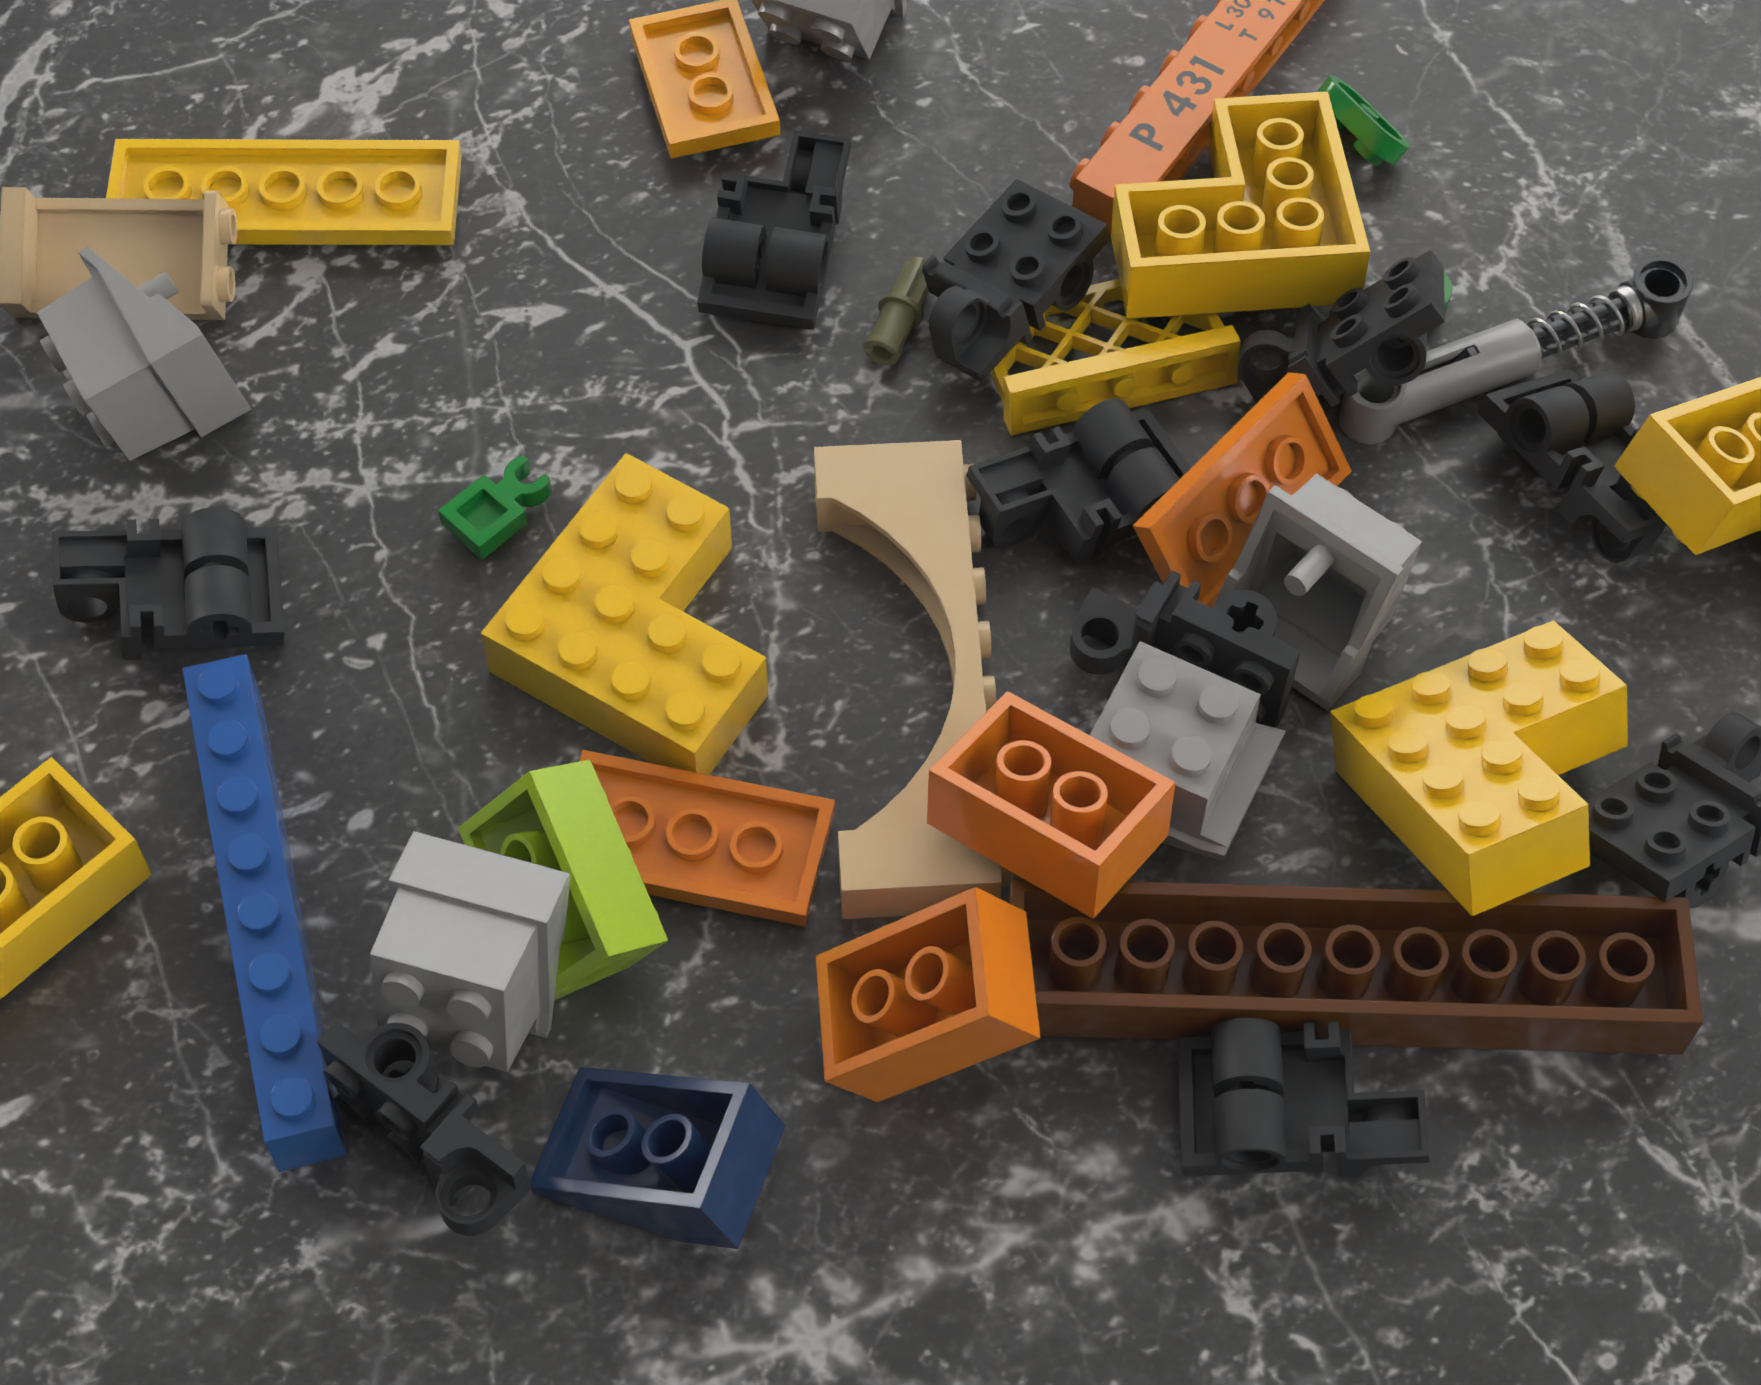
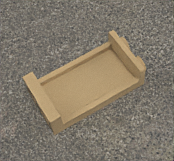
M2 187L0 307L13 318H39L38 311L92 278L81 256L78 254V252L88 247L136 287L167 272L179 293L166 300L190 320H225L226 302H233L235 296V274L233 267L227 266L228 244H235L237 239L236 212L233 208H229V205L218 191L205 190L204 199L36 198L26 187Z

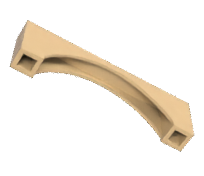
M961 440L814 447L818 532L833 531L859 545L887 565L908 585L924 605L940 633L949 658L953 680L950 710L942 732L925 763L907 786L881 811L855 830L838 831V866L842 919L908 916L973 887H977L1000 899L1001 888L1010 886L1011 878H1013L1011 871L927 824L929 769L997 702L994 675L983 676L981 659H991V631L989 621H978L976 605H986V579L984 567L973 568L972 552H981V526L979 515H968L967 501L976 500V490L966 477L969 466L974 464H963Z

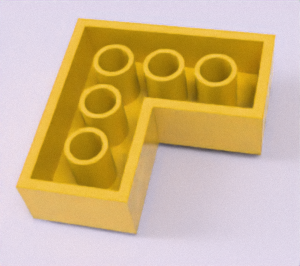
M1328 92L1214 99L1208 150L1214 178L1115 184L1111 240L1126 319L1300 308L1307 304H1310L1312 307L1330 306L1343 294L1354 288L1364 290L1370 248Z
M1761 377L1650 414L1614 465L1615 469L1631 485L1635 494L1650 505L1672 529L1674 536L1695 555L1761 530Z
M625 453L482 630L481 638L489 672L652 764L710 775L768 696L766 657L684 612L732 549L729 508Z
M1554 620L1541 626L1533 627L1524 633L1487 648L1476 650L1465 657L1433 670L1422 672L1413 678L1376 693L1363 696L1354 702L1330 711L1335 771L1471 916L1590 866L1588 803L1558 775L1628 746L1627 685Z
M52 757L0 797V1000L152 875L135 838Z

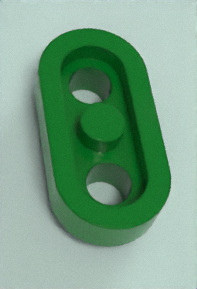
M1329 75L1316 91L1328 92L1337 128L1343 130L1346 127L1358 138L1353 144L1354 148L1372 164L1380 166L1383 161L1395 165L1410 148L1407 139L1360 93L1340 78Z

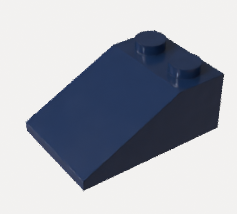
M579 1067L530 1180L532 1187L530 1190L534 1194L679 1242L738 1249L786 1125L750 1083Z

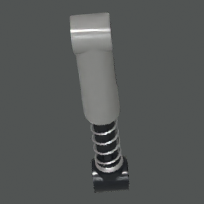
M1663 256L1650 257L1639 263L1632 279L1621 282L1618 287L1611 290L1608 297L1595 295L1589 300L1588 305L1579 302L1573 303L1566 313L1559 310L1551 311L1546 320L1533 318L1525 324L1518 318L1512 319L1426 351L1424 369L1415 379L1401 385L1384 384L1374 379L1365 368L1354 375L1358 381L1357 393L1351 397L1346 392L1343 393L1338 415L1340 428L1350 439L1358 443L1370 445L1382 443L1393 435L1397 425L1531 376L1538 371L1542 358L1552 355L1554 358L1559 359L1562 351L1571 347L1581 351L1583 343L1590 340L1601 343L1604 335L1612 332L1618 336L1622 335L1624 331H1628L1644 338L1656 339L1665 337L1675 330L1693 288L1691 273L1681 262L1673 258Z

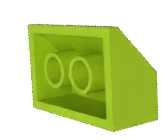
M590 759L527 772L458 827L462 840L467 846L570 873L565 933L560 945L554 1001L631 967L668 941L658 913L651 902L633 860L632 853L626 844Z

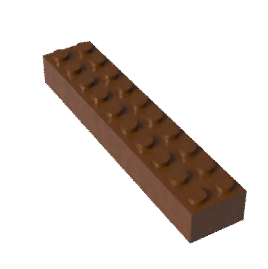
M1011 878L1008 903L1026 911L1040 1036L1178 1040V1037L1211 1036L1212 1028L1226 1020L1259 1018L1277 1024L1280 1032L1304 1031V1023L1314 1022L1316 1040L1329 1039L1328 1022L1338 1021L1339 1029H1350L1352 1045L1683 1055L1703 1024L1689 900L1685 897H1673L1664 902L1658 897L1526 893L1471 916L1449 891L1127 881L1093 919L1023 878Z

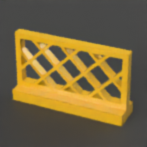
M1119 279L1090 285L1083 299L1070 310L1063 311L1051 305L1043 314L1046 326L1041 331L1029 326L1032 338L1037 335L1059 343L1051 355L1026 347L1027 345L1018 341L990 374L1004 404V421L1010 435H1016L1077 421L1096 404L1112 398H1119L1125 402L1128 408H1133L1237 384L1241 340L1233 325H1223L1218 313L1166 316L1171 318V320L1162 330L1140 322V318L1126 319L1125 316L1102 308L1105 303L1117 300L1123 301ZM1066 313L1078 318L1070 329L1046 321L1050 315ZM1091 322L1115 331L1108 342L1095 339L1083 333ZM1183 323L1206 330L1185 336L1176 334ZM1127 336L1149 343L1127 349L1120 347ZM1072 348L1093 355L1092 357L1075 361H1064ZM1015 361L1037 368L1013 375L1008 374Z

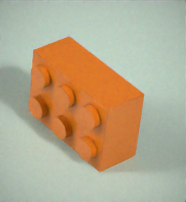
M1007 691L929 769L927 824L1094 919L1167 838L1175 782Z
M973 887L816 955L825 1082L875 1102L883 1101L1041 1039L1026 911L977 887Z

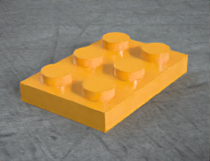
M719 0L629 19L630 36L670 159L780 135V119L738 0Z

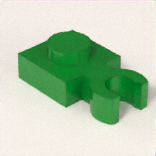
M524 455L516 457L507 464L504 470V478L500 482L495 484L483 474L438 510L440 522L476 556L483 560L528 524L526 510L523 507L538 506L549 498L552 493L550 477L544 474L533 483H521L520 481L531 473L529 460Z

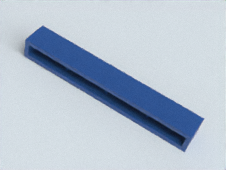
M247 654L185 667L182 670L264 1142L279 1172L346 1156L347 1151L339 1108L334 1100L336 1097L335 1087L323 1074L327 1065L317 1043L324 1035V1028L261 693Z

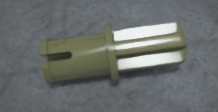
M914 256L911 261L903 264L891 292L884 294L878 303L880 314L869 337L863 344V348H866L865 354L876 363L890 366L896 364L911 329L917 327L923 320L924 312L921 307L929 292L922 272V266L926 262L923 257Z

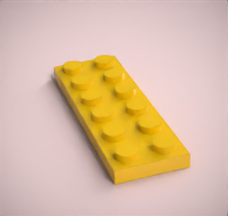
M116 139L106 198L204 199L205 190L218 191L229 205V208H233L236 212L237 239L235 244L454 245L462 153L459 140Z

